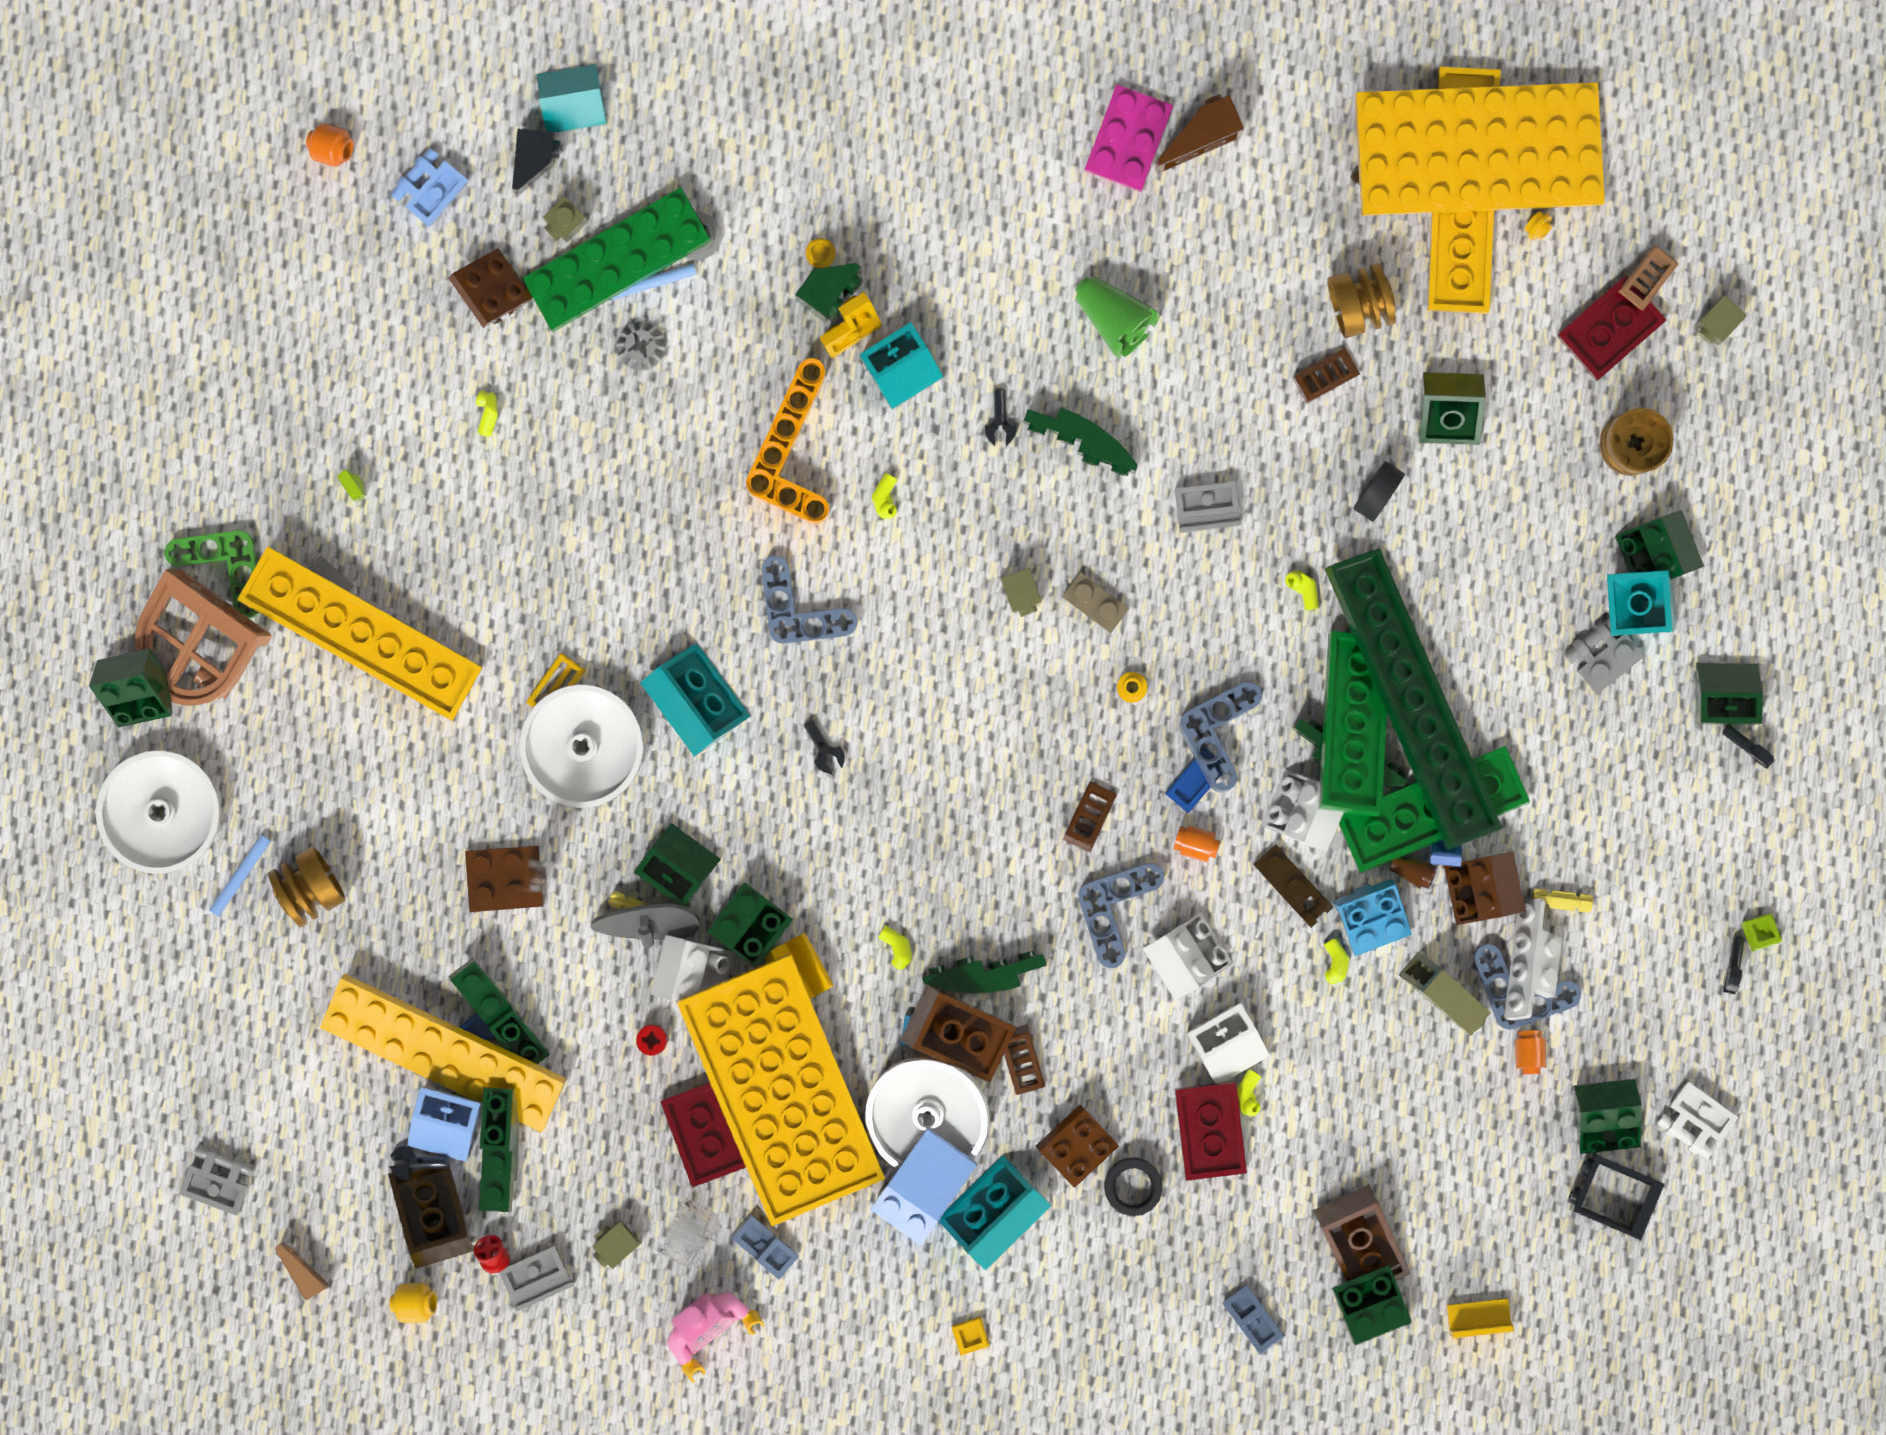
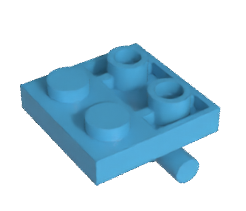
M1393 879L1373 886L1370 884L1352 890V894L1333 901L1337 912L1340 914L1354 956L1412 935Z

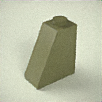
M1419 952L1399 973V976L1471 1036L1484 1025L1486 1018L1491 1013L1445 970Z

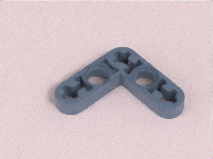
M776 555L770 556L762 564V577L770 635L775 642L790 644L845 637L855 632L858 621L856 615L849 609L841 608L795 614L790 569L787 561L783 557ZM773 561H777L779 566H784V571L779 573L780 583L785 580L787 581V587L775 586L768 589V582L774 583L773 574L767 573V568L772 567ZM777 591H782L788 596L787 605L781 609L775 608L771 604V596ZM841 614H846L847 619L853 620V624L848 625L847 631H842L841 626L831 627L833 633L826 634L827 622L824 618L825 615H831L830 621L840 620ZM810 618H818L822 622V630L817 635H810L805 631V623ZM794 619H801L800 630L803 637L796 638L797 631L788 632L785 639H781L780 634H775L774 628L779 627V622L784 621L786 626L790 627L796 626Z
M1252 682L1241 683L1187 711L1179 722L1180 731L1208 784L1214 791L1219 793L1228 792L1234 787L1237 782V773L1214 730L1252 711L1259 705L1262 693L1260 688ZM1243 689L1248 693L1253 691L1255 696L1251 699L1252 704H1249L1247 700L1236 706L1240 710L1236 712L1234 703L1228 696L1232 695L1233 701L1242 696ZM1222 702L1227 705L1229 714L1226 718L1220 719L1214 716L1212 706L1215 703ZM1188 717H1192L1193 720L1199 719L1201 721V724L1198 726L1200 734L1203 735L1207 732L1209 736L1203 737L1195 744L1193 739H1196L1198 735L1194 728L1188 729L1186 727L1189 722ZM1211 743L1215 746L1217 753L1213 759H1205L1201 756L1200 747L1202 744ZM1219 759L1223 761L1218 766L1221 773H1228L1230 775V778L1227 780L1228 785L1226 786L1223 782L1217 784L1215 781L1218 776L1216 768L1214 767L1209 771L1207 767L1214 765Z
M1153 863L1144 864L1089 882L1079 890V903L1097 958L1104 967L1116 968L1122 964L1125 958V950L1110 905L1160 888L1164 881V872L1158 865ZM1150 868L1152 872H1158L1159 878L1155 879V885L1150 886L1149 882L1140 883L1139 886L1142 890L1135 892V882L1130 873L1136 872V878L1146 875L1145 869ZM1121 877L1127 879L1130 883L1129 892L1122 896L1114 893L1112 889L1115 879ZM1092 887L1094 891H1100L1101 896L1097 898V904L1099 908L1105 905L1106 912H1096L1092 916H1088L1087 910H1093L1090 901H1084L1083 896L1087 894V888ZM1099 916H1104L1110 921V930L1105 934H1098L1093 929V921ZM1115 934L1116 941H1110L1113 950L1118 949L1120 951V955L1116 956L1115 963H1111L1109 959H1103L1102 954L1106 953V947L1104 943L1098 946L1097 939H1106Z
M1491 944L1481 945L1474 952V963L1495 1021L1504 1029H1516L1571 1009L1581 999V991L1575 983L1562 981L1556 985L1555 996L1560 995L1562 987L1566 986L1568 990H1574L1575 995L1571 996L1572 1002L1567 1004L1566 1000L1556 1001L1555 1004L1558 1008L1552 1010L1550 997L1540 996L1546 1002V1009L1541 1014H1534L1532 1012L1530 1018L1513 1020V1024H1509L1508 1021H1502L1501 1016L1505 1014L1503 1005L1500 1004L1496 1007L1494 1001L1507 998L1509 972L1499 948ZM1487 949L1489 953L1496 954L1492 964L1494 969L1501 966L1502 973H1494L1485 978L1484 972H1490L1487 963L1480 962L1479 958L1484 956L1483 950ZM1495 978H1502L1507 984L1505 993L1500 996H1496L1490 991V983Z

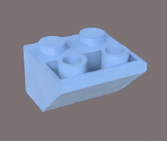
M427 1086L420 1087L412 1116L407 1146L467 1162L482 1110V1102Z

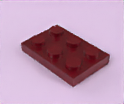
M1627 274L1557 335L1559 340L1596 381L1601 379L1667 321L1651 301L1642 311L1619 293V290L1629 278ZM1634 286L1629 288L1640 299H1644L1645 295Z
M1236 1081L1174 1088L1185 1180L1247 1174Z
M710 1082L660 1101L692 1188L746 1168Z

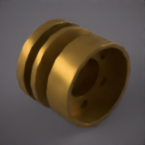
M1379 263L1370 265L1371 279H1369L1364 267L1359 268L1358 283L1354 284L1348 272L1327 278L1328 291L1334 313L1341 311V314L1336 315V320L1345 339L1365 333L1366 318H1369L1375 330L1381 328L1380 314L1387 326L1396 324L1394 294L1390 282L1384 275Z
M1637 408L1621 413L1606 423L1600 435L1599 448L1601 456L1609 468L1621 475L1635 476L1655 470L1664 464L1672 452L1674 437L1672 428L1664 416L1652 409ZM1637 438L1639 444H1637L1635 447L1629 448L1627 443L1630 442L1631 439Z
M314 846L295 856L299 868L298 871L295 872L285 862L281 864L285 879L276 869L268 872V878L276 900L283 911L300 928L308 924L303 910L315 920L318 918L315 903L319 902L327 911H330L346 901L344 892L334 874L326 875L331 869Z

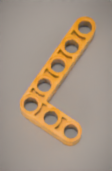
M809 358L802 361L795 373L747 476L746 487L753 497L816 525L823 523L829 517L830 509L826 499L780 477L826 377L825 367L818 359ZM809 366H816L821 371L819 378L815 381H808L803 376L804 370ZM798 393L804 394L808 398L806 406L801 409H796L790 404L793 395ZM783 421L792 422L795 426L792 435L781 436L777 431L779 424ZM773 448L778 449L782 453L781 460L776 464L767 463L765 461V453ZM758 476H763L769 481L768 488L763 492H757L752 488V481ZM785 489H792L796 492V500L791 505H785L780 502L779 496ZM812 502H820L825 510L822 516L813 518L807 513L808 506Z

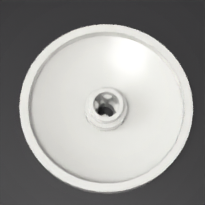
M590 685L567 686L545 696L529 713L521 732V761L529 780L550 800L575 808L595 807L615 799L633 782L643 758V735L636 716L618 696L605 689ZM586 741L589 749L587 752L580 753L577 746L579 742Z
M168 751L143 752L120 763L104 781L96 804L98 830L108 850L126 866L153 874L176 872L200 859L212 845L217 835L221 818L219 795L209 775L191 759ZM159 807L166 809L164 811L166 816L162 819L156 815V810Z
M915 1057L893 1065L877 1080L866 1106V1126L876 1150L888 1163L897 1169L902 1165L927 1128L971 1159H974L980 1151L988 1132L989 1109L982 1089L968 1072L933 1057ZM925 1111L932 1112V1115H928Z

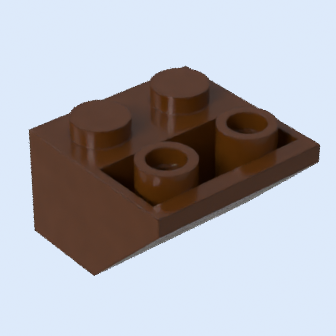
M1513 851L1462 861L1461 866L1444 865L1456 925L1526 912Z

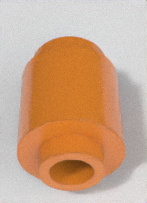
M1190 825L1187 828L1180 826L1173 849L1180 851V855L1208 863L1209 857L1216 858L1220 841L1215 839L1216 833Z
M1541 1030L1517 1031L1518 1039H1515L1516 1069H1522V1075L1541 1074V1068H1547L1546 1038H1542Z

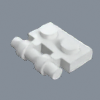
M1686 1081L1669 1105V1107L1678 1112L1676 1118L1672 1120L1663 1114L1657 1121V1124L1666 1130L1665 1134L1672 1139L1676 1137L1688 1146L1687 1149L1694 1155L1698 1153L1705 1159H1708L1714 1149L1705 1144L1708 1138L1711 1136L1718 1142H1721L1739 1117L1689 1081ZM1687 1120L1701 1129L1697 1136L1683 1128Z

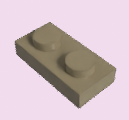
M1081 572L1062 596L1063 599L1110 634L1129 610L1128 607Z

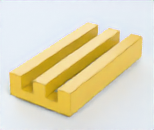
M560 653L526 703L533 708L537 704L535 700L562 662H565L567 666L546 696L559 689L572 669L577 672L567 686L576 685L586 670L563 653Z

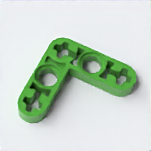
M235 530L179 538L170 541L166 545L164 550L165 558L169 564L176 567L227 561L233 607L249 619L260 614L252 608L251 613L247 614L245 609L240 608V603L242 602L237 600L240 593L237 594V588H244L246 583H239L235 577L237 569L242 566H248L253 572L257 565L254 541L248 533ZM237 536H241L242 540L248 542V545L244 546L242 550L243 557L250 555V562L238 561L233 564V557L239 558L238 550L231 547V544L236 542ZM213 540L218 546V551L213 557H205L201 552V546L205 541ZM196 541L195 553L198 557L197 560H193V554L183 555L180 562H178L176 557H171V552L176 550V545L180 544V547L185 550L192 549L190 542Z

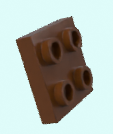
M499 248L455 271L448 278L483 328L492 323L497 324L501 322V317L507 313L511 315L516 309L527 304L533 298Z
M1080 1104L1035 1147L1075 1188L1109 1157L1119 1145Z

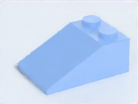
M927 1128L870 1210L921 1245L978 1163Z

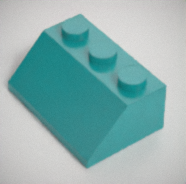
M697 643L660 665L640 682L694 757L751 717Z
M1002 1155L944 1212L939 1222L965 1252L986 1271L1052 1205Z

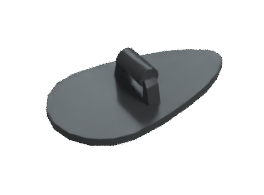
M661 903L606 913L593 919L590 928L605 935L641 939L642 945L645 948H650L654 945V940H665L666 935L682 939L694 935L699 929L700 918L696 912L688 907L678 904Z

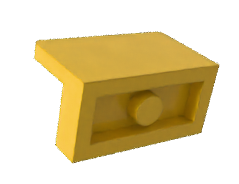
M805 933L769 951L765 957L768 963L791 953L810 999L833 987V982Z
M1508 1298L1446 1305L1449 1334L1452 1338L1514 1332V1325L1511 1324Z

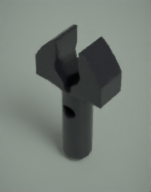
M1003 388L994 390V421L990 426H985V436L994 447L995 432L999 429V426H1002V430L1006 432V446L1016 436V425H1010L1006 421V390Z
M814 719L806 721L804 727L819 752L818 759L814 761L818 770L832 774L825 762L827 758L826 753H829L830 756H835L840 767L843 768L845 754L840 746L837 748L829 746Z
M1727 725L1723 729L1722 734L1748 753L1762 767L1768 769L1774 762L1775 757L1765 748L1753 743L1731 725Z
M1734 936L1732 940L1730 962L1723 982L1724 993L1735 995L1740 987L1743 972L1740 969L1745 938L1742 936Z
M401 1146L392 1152L390 1157L392 1161L406 1160L407 1163L403 1166H389V1168L399 1179L411 1180V1173L416 1169H446L449 1161L447 1157H416L411 1146Z

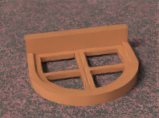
M166 569L139 617L135 632V652L149 648L153 651L154 632L181 650L166 677L171 702L186 706L203 705L214 702L229 693L238 683L257 647L267 646L273 635L182 569ZM171 596L200 616L185 644L157 624ZM209 624L238 644L223 672L195 652ZM190 659H193L218 677L211 685L198 690L185 689L176 685Z

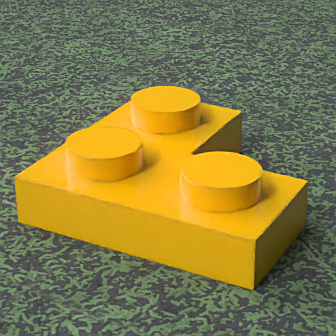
M865 292L848 298L838 308L845 321L830 327L824 335L819 337L831 359L883 326Z

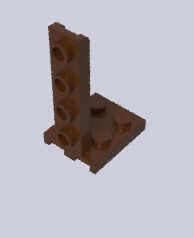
M539 846L465 851L469 912L544 907L542 885L547 884L545 866H540Z

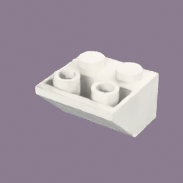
M1285 770L1262 826L1327 853L1344 812L1319 809L1320 782Z
M1201 912L1143 948L1175 1001L1199 988L1233 964Z
M666 935L651 995L676 1002L679 999L727 980L735 952Z
M1240 1002L1186 1032L1214 1083L1225 1082L1270 1056Z

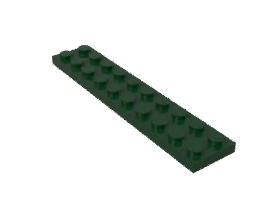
M1380 548L1329 565L1325 568V572L1446 849H1453L1501 830L1502 825Z

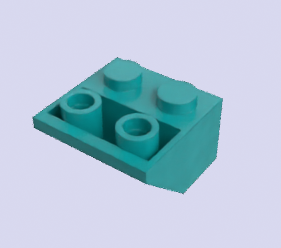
M911 322L859 354L861 362L892 410L944 378L927 346Z

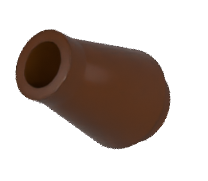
M1402 856L1392 861L1390 871L1396 873L1420 890L1422 887L1429 890L1438 867L1430 864L1428 860Z

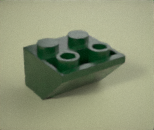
M857 263L813 269L795 293L796 301L825 323L830 318L836 320L840 315L838 308L844 304L843 300L849 293L853 296L863 283L861 266Z
M1682 510L1662 516L1615 536L1629 573L1669 570L1672 580L1704 567Z
M151 648L97 660L89 687L118 728L172 716L173 710L166 672Z
M1696 663L1695 724H1763V691L1758 664Z
M671 823L651 847L634 873L674 903L687 907L721 859Z
M744 882L707 932L756 968L793 919Z
M1635 1079L1574 1086V1111L1580 1154L1641 1147L1642 1104Z
M1390 1265L1332 1287L1339 1311L1351 1341L1355 1346L1412 1323Z

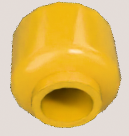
M425 1283L400 1284L395 1293L390 1296V1311L395 1313L396 1318L401 1323H426L437 1311V1295Z

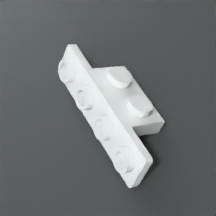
M1540 898L1524 900L1526 912L1518 913L1516 916L1504 1017L1508 1020L1526 1019L1532 1016L1534 993L1545 998L1555 997L1562 938L1542 929L1545 900Z

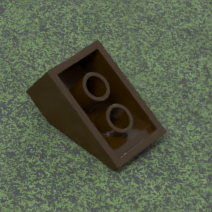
M450 1164L446 1169H416L411 1173V1180H401L392 1172L388 1173L408 1253L415 1269L473 1252L474 1245Z

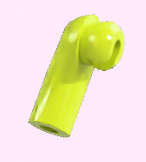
M481 390L475 402L477 406L484 407L477 433L491 437L498 417L497 396L491 391L487 393Z
M884 473L871 496L876 513L883 519H891L897 513V507L894 505L890 493L898 480L887 473Z
M1293 570L1289 572L1285 577V583L1289 588L1303 595L1304 610L1320 608L1316 581L1302 571Z
M885 925L878 938L892 946L894 957L891 963L896 969L903 970L911 963L913 957L909 940Z
M1334 937L1323 944L1332 958L1331 966L1324 974L1326 981L1330 984L1342 982L1346 978L1350 962L1337 937Z
M1248 1069L1237 1087L1239 1110L1244 1115L1256 1116L1260 1112L1261 1106L1257 1102L1253 1090L1261 1076Z

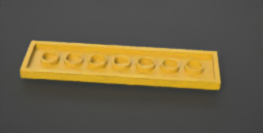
M1439 67L1438 89L1500 86L1501 70ZM1494 210L1432 213L1427 311L1489 313Z
M270 546L266 547L237 599L451 721L455 718L483 668Z
M345 973L339 980L320 1027L473 1100L483 1102V1087L515 1089L518 1122L540 1132H543L567 1079Z

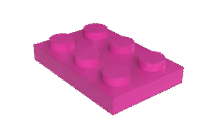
M1116 84L1084 171L1141 192L1174 105Z

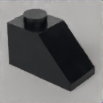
M517 129L512 184L514 193L521 194L554 166V158L560 159L561 141L556 140L554 132Z

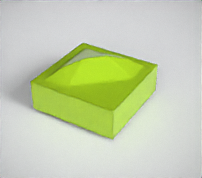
M346 469L337 475V479L354 502H359L366 497L364 483L359 476L350 473Z
M1772 912L1741 923L1752 952L1783 941Z

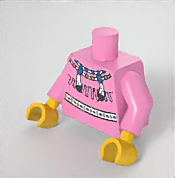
M732 1293L704 1294L671 1321L673 1330L668 1336L667 1344L678 1362L682 1364V1372L691 1382H695L692 1378L695 1371L700 1370L705 1375V1369L695 1358H692V1355L696 1354L734 1322L742 1319L747 1332L751 1335L756 1334L752 1325L759 1323L764 1327V1322L756 1310H749Z

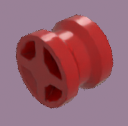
M648 1025L642 1028L636 1037L638 1049L648 1056H654L663 1052L668 1043L665 1030L657 1025Z
M486 1235L481 1237L474 1245V1256L486 1273H499L510 1263V1254L498 1236Z

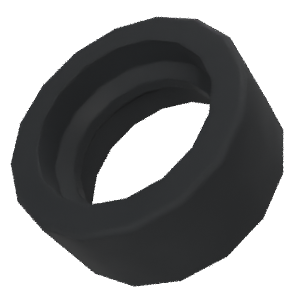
M1385 461L1373 476L1353 509L1370 521H1375L1398 488L1405 473Z
M1137 1157L1124 1158L1114 1163L1107 1172L1104 1181L1105 1196L1110 1205L1119 1213L1130 1217L1142 1216L1153 1210L1160 1201L1163 1191L1162 1179L1157 1169L1147 1160ZM1135 1168L1142 1170L1148 1175L1152 1189L1149 1197L1144 1202L1137 1205H1129L1118 1198L1115 1191V1183L1117 1177L1123 1171Z

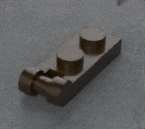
M1276 844L1253 864L1310 928L1318 923L1316 919L1324 912L1328 914L1334 908ZM1311 896L1316 904L1307 910L1302 903Z

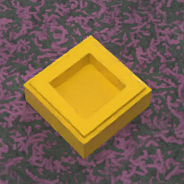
M980 1316L951 1326L960 1356L990 1346Z

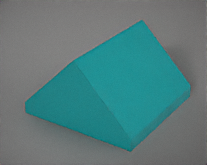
M597 64L536 74L539 101L546 131L558 133L607 124Z

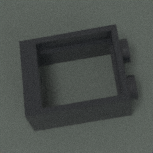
M1595 1153L1592 1154L1591 1158L1586 1157L1579 1174L1583 1175L1579 1187L1573 1186L1567 1200L1568 1203H1571L1569 1210L1641 1241L1665 1184ZM1599 1164L1647 1184L1629 1227L1582 1207Z

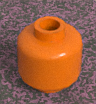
M322 123L314 130H311L306 138V147L309 150L312 160L322 164L338 167L347 162L353 153L354 143L350 138V134L346 129Z

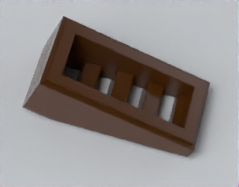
M1344 348L1299 372L1292 379L1306 404H1309L1359 376L1360 373L1348 351ZM1339 358L1342 359L1349 371V374L1345 376L1336 362ZM1328 364H1331L1339 378L1338 380L1333 381L1326 368ZM1319 369L1328 383L1325 387H1323L1315 373ZM1310 375L1318 389L1317 391L1313 392L1305 377Z
M1089 781L1063 840L1087 852H1091L1116 799L1117 793ZM1090 794L1106 800V805L1104 806L1089 799ZM1085 805L1102 812L1101 816L1099 817L1084 810ZM1080 816L1095 823V829L1079 822ZM1076 828L1091 835L1090 839L1074 832V829Z
M1027 1024L1017 1027L1010 1041L1012 1043L1025 1039V1042L1008 1046L1004 1053L1016 1095L1046 1087ZM1028 1049L1029 1054L1012 1059L1011 1054ZM1032 1061L1033 1066L1018 1071L1015 1070L1014 1066ZM1035 1073L1036 1079L1023 1082L1033 1083L1020 1086L1022 1083H1019V1077Z

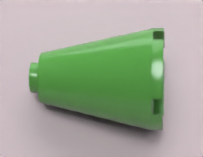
M1096 276L1090 279L1088 277L1084 278L1075 289L1077 292L1075 299L1111 352L1118 359L1121 358V354L1126 357L1135 351L1149 336L1145 333L1148 326L1151 324L1155 328L1160 318L1159 312L1156 309Z

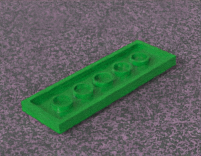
M680 187L522 279L550 330L555 332L711 242V239L684 190Z
M1333 630L1328 634L1319 809L1379 817L1382 814L1387 711L1353 634Z
M1506 746L1473 759L1497 816L1530 803V799ZM1418 782L1383 796L1382 814L1379 817L1345 812L1339 822V828L1359 874L1442 840Z

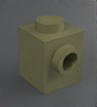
M565 196L543 216L544 221L547 223L544 229L556 241L561 237L566 243L588 223L587 218Z
M1724 295L1696 324L1700 329L1698 334L1707 343L1712 344L1714 342L1718 346L1747 315Z
M1030 568L1000 579L1012 614L1019 612L1020 617H1024L1038 611L1036 606L1041 605L1042 601Z
M621 1220L612 1229L607 1224L594 1236L597 1242L592 1246L595 1249L592 1255L604 1268L609 1265L611 1269H614L642 1242Z

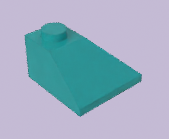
M1669 570L1607 574L1611 636L1673 632L1676 629L1675 603Z

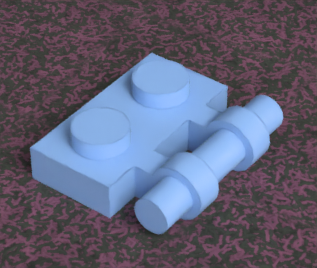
M431 148L422 157L419 155L416 158L414 167L405 177L401 176L396 182L397 186L390 193L398 202L406 193L413 197L405 207L429 228L469 183L462 174L446 161L438 169L433 167L431 164L439 155ZM425 172L430 178L418 190L413 185Z

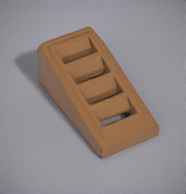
M1654 245L1637 265L1619 290V293L1643 311L1679 263L1657 245ZM1652 261L1662 269V274L1649 265V262ZM1645 269L1651 275H1653L1657 279V281L1654 282L1642 271ZM1639 277L1646 284H1648L1651 287V289L1647 290L1644 286L1637 282L1636 279ZM1634 286L1645 295L1644 299H1640L1629 288Z
M282 1243L275 1247V1251L304 1300H308L330 1287L289 1245Z

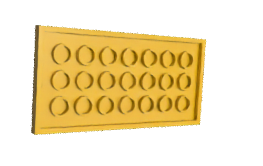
M1598 82L1356 92L1354 94L1361 216L1603 206L1605 204Z
M791 953L676 1001L771 1227L885 1180L883 1171Z

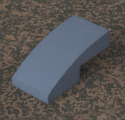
M751 1213L730 1236L732 1240L779 1280L799 1258L797 1253Z
M1247 1285L1222 1303L1260 1355L1285 1338Z

